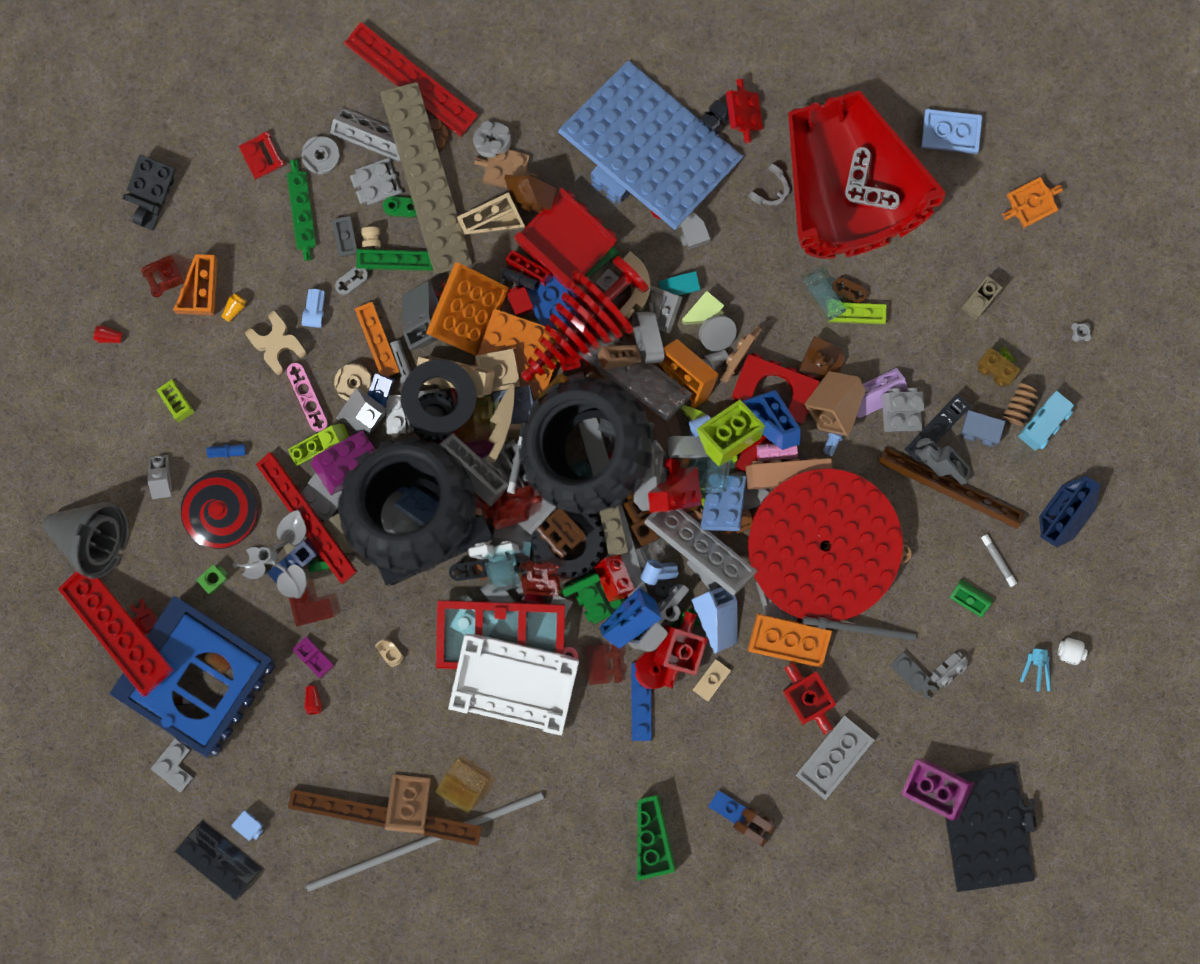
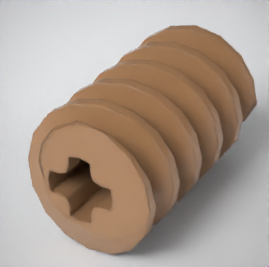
M1019 383L1017 385L1019 389L1014 391L1016 396L1011 397L1013 403L1007 405L1010 410L1004 411L1007 417L1003 418L1012 424L1025 426L1021 420L1028 419L1025 412H1032L1028 406H1035L1032 399H1038L1039 397L1035 394L1037 392L1036 389Z

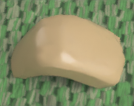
M382 639L375 646L390 667L397 666L402 662L404 656L390 639Z

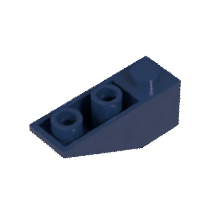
M307 537L278 564L284 566L287 570L291 565H298L302 568L318 554V551ZM276 566L267 572L276 584L279 575L284 573L283 570Z

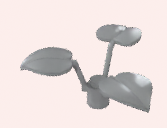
M297 510L293 511L279 523L277 537L283 540V543L271 545L270 548L261 547L259 549L251 547L246 550L249 554V562L242 565L233 563L232 566L234 568L245 567V572L241 575L250 579H259L266 573L265 564H272L284 571L277 579V587L280 593L287 597H302L307 586L305 571L298 565H291L287 570L284 566L276 562L278 554L275 550L287 545V543L298 545L305 539L307 528L301 513Z

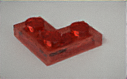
M307 586L302 597H289L296 627L334 618L330 599L311 603Z

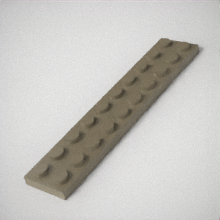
M418 83L381 91L380 95L434 274L438 275L452 271L455 262L465 266L472 265L463 232L457 220V212Z

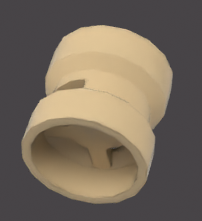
M362 228L361 234L365 239L362 241V248L369 249V246H375V249L381 248V241L378 239L380 228Z

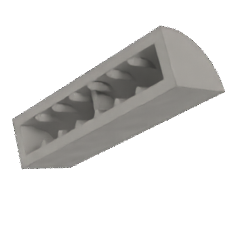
M452 433L440 445L461 461L470 476L474 492L491 507L502 496L509 484Z

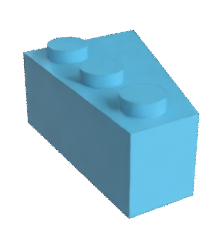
M1055 391L1020 432L1018 437L1035 451L1039 448L1043 449L1049 442L1048 438L1050 435H1054L1061 426L1059 424L1063 419L1067 420L1073 413L1071 409L1074 405L1058 391Z

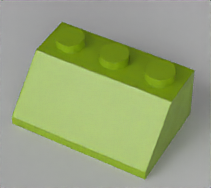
M738 400L698 427L697 432L706 454L720 467L761 439L765 425L741 400Z

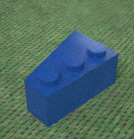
M638 587L600 626L602 637L619 649L662 619L656 600Z

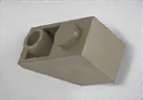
M987 276L961 309L976 320L1002 287Z

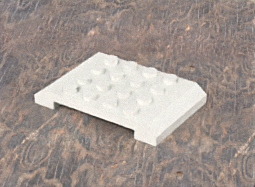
M465 634L448 709L463 713L472 712L543 729L544 732L562 736L579 660L568 655L478 634Z

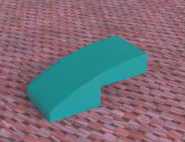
M696 272L659 281L660 289L678 296L700 291Z

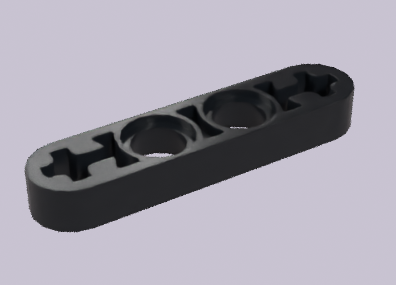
M518 556L458 563L450 567L449 575L455 581L515 574L522 571L524 563ZM513 559L521 563V566L517 568L518 570L509 567L507 568L508 572H504L505 565L503 560H507V564L513 563ZM493 562L501 564L500 572L494 573L491 571L490 566ZM465 565H469L468 572L470 577H466V573L460 574V578L452 574V571L456 569L455 567L465 570ZM473 565H481L482 573L480 575L472 573L471 568Z

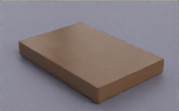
M393 774L385 830L424 834L431 778Z

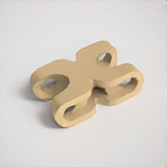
M272 311L268 314V318L273 325L272 331L268 335L259 336L251 328L245 331V334L257 350L265 351L264 360L277 375H280L284 370L279 364L278 358L283 350H293L300 358L306 355V351L295 336L286 335V324L275 311Z

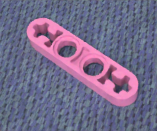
M292 363L287 368L289 380L311 428L315 432H320L327 428V419L304 368L299 363ZM292 368L301 369L298 372L301 379L305 377V380L294 384V381L298 380L295 375H291V372H293ZM301 384L308 385V393L300 394L298 392L299 386ZM310 401H314L317 405L316 409L312 412L306 409V404ZM319 411L321 413L320 415H317L319 420H324L322 428L320 429L317 426L314 427V424L316 423L315 418L312 417L310 419L309 417L310 415L317 414Z

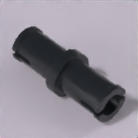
M508 266L502 272L504 279L515 282L517 286H524L533 291H537L540 286V280L528 276L526 272H518Z

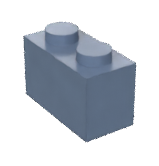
M968 410L965 414L960 434L964 435L966 440L975 441V439L982 441L983 445L993 447V445H997L1000 442L1005 421Z

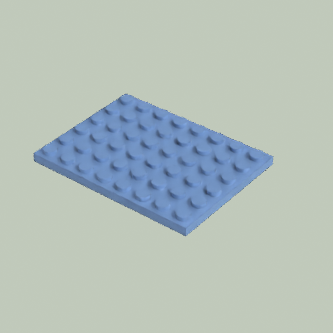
M629 60L558 131V133L674 230L682 224L744 157L720 136H715L714 131H709L703 125V122H699L696 116Z

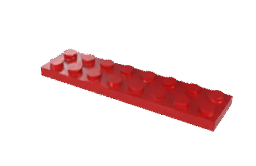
M75 571L58 588L63 597L142 696L146 697L173 671V668L100 578L91 579Z

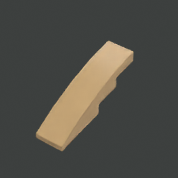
M512 383L490 419L496 426L488 439L494 446L486 460L492 464L499 455L511 423L515 385Z

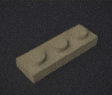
M618 506L600 511L609 557L628 553Z

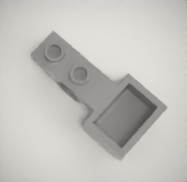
M674 585L668 591L669 595L667 598L657 604L662 619L628 642V644L637 650H655L667 636V631L660 624L664 620L675 621L678 619L680 609L677 604L689 589L685 585ZM668 607L672 610L669 617L666 616V609Z

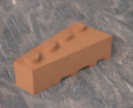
M807 458L804 461L789 459L788 462L771 460L770 463L763 464V461H753L752 465L746 466L747 489H770L800 472L811 469L832 468L831 458Z

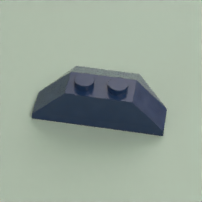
M1082 476L1080 479L1061 485L1039 516L1041 539L1055 547L1074 540L1096 509L1101 484L1087 476Z

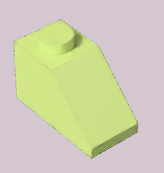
M706 291L682 319V323L684 325L703 323L707 318L710 319L715 314H724L722 311L724 305Z

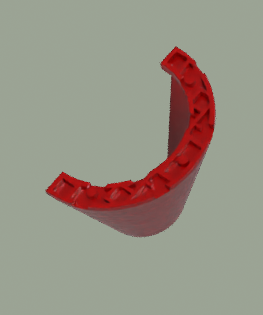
M860 90L856 92L850 91L839 97H831L822 105L815 102L807 107L795 108L788 112L797 234L800 247L805 250L806 254L816 258L836 259L835 254L845 253L846 257H851L889 244L888 239L897 235L902 238L918 228L934 214L933 208L942 204L945 197L944 189ZM865 147L872 154L866 186L895 192L900 197L898 208L889 210L853 203L846 198L845 191L855 150ZM863 152L861 155H858V157L861 159L860 165L856 163V166H862L865 168L866 165H863L862 162L863 159L867 158L868 156L865 154V152ZM862 170L854 172V179L860 180L863 178L864 173ZM856 189L853 192L850 191L853 198L856 195L862 196V201H864V194L858 193ZM871 192L868 195L869 202H875L878 199L876 192ZM882 193V200L889 202V205L896 202L893 196L890 199L884 198V193Z

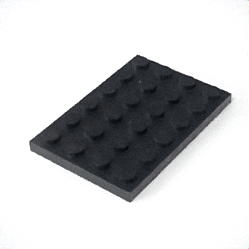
M1016 765L955 773L974 783L959 819L952 821L945 817L956 891L963 892L1034 881L1026 828L1022 827V817H1024V814L1019 806L1021 795Z

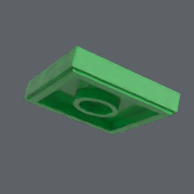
M592 571L562 585L560 588L564 596L567 597L601 580L598 574Z

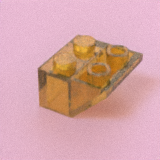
M491 396L484 398L476 397L475 408L470 418L459 429L455 430V436L460 441L472 442L489 439L494 430V423L490 421L493 416Z
M456 759L435 792L469 813L490 779L459 759Z

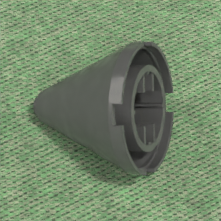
M100 502L49 514L43 520L44 531L75 570L82 576L91 579H98L107 575L121 558L117 556L120 546L126 547L128 539V520L122 508L109 502Z

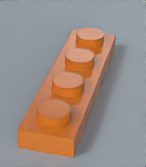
M373 302L354 308L379 373L387 377L399 374L400 371Z

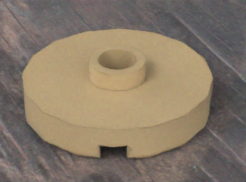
M352 363L338 370L334 385L339 396L348 401L357 387L368 395L373 380L367 368L360 364ZM352 379L357 381L356 386L351 384Z

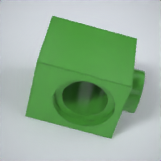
M213 564L196 581L208 594L212 595L228 580L226 577L228 573L221 565L217 567ZM213 573H216L219 577L215 584H211L209 581V577Z

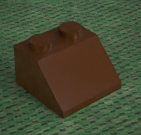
M505 175L504 179L513 203L520 206L519 209L528 212L531 209L537 212L551 210L557 188L529 175Z

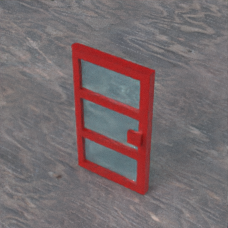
M438 599L436 669H457L465 634H478L564 655L565 604Z

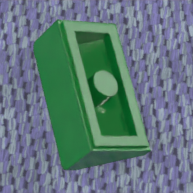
M962 579L959 580L949 597L981 618L993 602V598Z

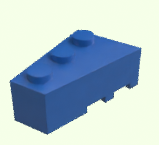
M776 390L742 401L765 425L763 435L777 447L785 450L800 445V427Z

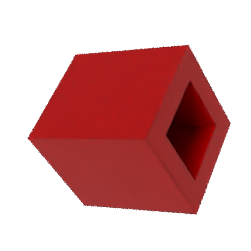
M520 286L509 290L510 293L507 294L515 316L519 317L534 311L525 287L520 288Z

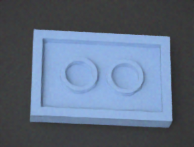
M925 109L921 148L978 154L982 115Z

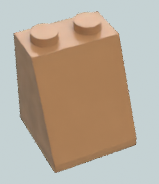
M829 371L805 403L819 430L844 436L850 435L865 393V388L859 377L840 372Z

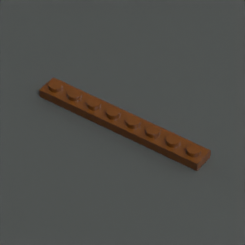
M888 447L884 448L878 463L956 501H960L975 510L983 512L1016 529L1019 528L1024 512L965 484L961 485L957 480L946 475L938 476L931 468Z

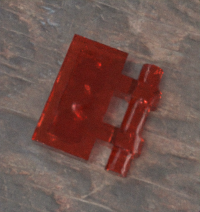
M535 561L520 563V570H526V573H523L521 576L524 594L560 596L562 591L559 576L551 575V572L557 573V565H551L548 562L537 564ZM535 571H541L542 575L536 574Z
M611 644L612 652L606 653V645L586 647L590 685L609 684L608 676L614 675L615 683L622 682L623 669H621L620 662L622 651H619V648ZM607 658L613 659V670H608Z

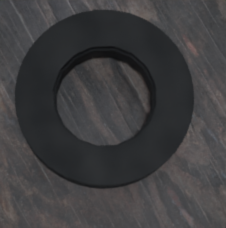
M435 359L418 365L408 375L401 390V406L408 421L420 431L432 435L448 434L459 429L470 418L476 404V390L471 377L461 366L448 360ZM442 378L449 381L456 389L458 395L457 405L449 415L442 417L432 416L422 408L419 401V390L427 380Z

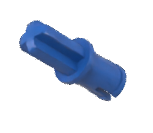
M226 443L225 446L207 447V457H226L228 459V457L245 456V445H227Z

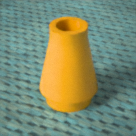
M236 293L229 296L221 317L231 322L246 307L245 303L247 301Z

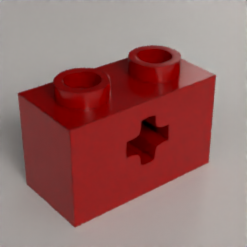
M621 555L604 558L594 567L609 602L623 599L635 590Z

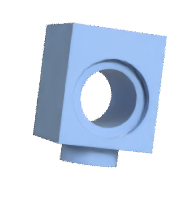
M245 810L231 826L250 841L253 838L256 840L263 833L261 828L264 825L260 821H256L255 817Z

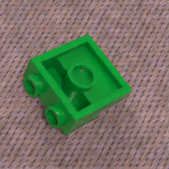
M600 581L577 591L578 594L575 595L579 605L584 604L587 610L584 612L589 623L593 622L594 625L609 618L625 601L623 598L609 602Z

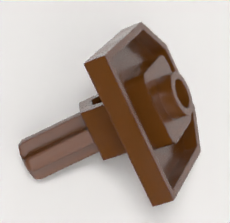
M814 336L798 371L804 374H811L820 381L824 379L829 371L838 373L845 361L841 348Z

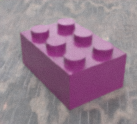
M362 430L315 455L311 466L332 496L343 490L342 483L349 470H353L358 465L357 459L366 451L369 453L373 452L375 448Z
M924 758L916 759L901 795L953 821L959 819L974 783Z

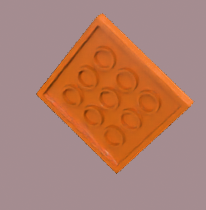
M455 262L426 334L477 356L493 309L500 310L509 287L461 263Z
M493 309L478 355L514 349L520 387L531 385L533 399L549 385L554 369L550 370L544 365L542 369L546 374L540 376L536 373L529 382L521 377V373L530 367L527 363L529 358L531 357L534 361L538 359L533 353L535 347H538L543 353L546 351L538 341L540 336L542 335L551 344L554 342L545 333V326ZM552 358L551 361L556 365L557 361Z

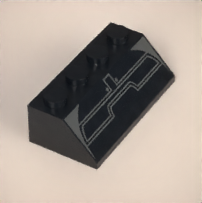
M203 820L175 850L176 854L235 901L240 898L262 870L259 865Z

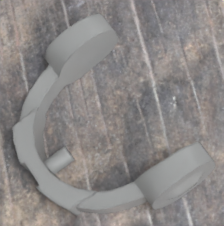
M771 164L768 169L780 178L784 185V193L782 195L778 192L777 195L780 199L776 201H767L751 191L748 197L759 205L762 203L777 206L784 201V198L789 193L787 180L782 175L783 171L776 165Z

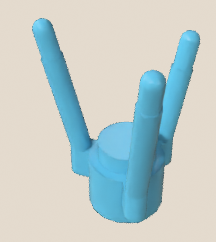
M1033 649L1032 654H1028V661L1020 679V682H1024L1033 661V665L1038 666L1037 692L1040 691L1042 666H1045L1047 691L1051 690L1050 657H1048L1047 650Z

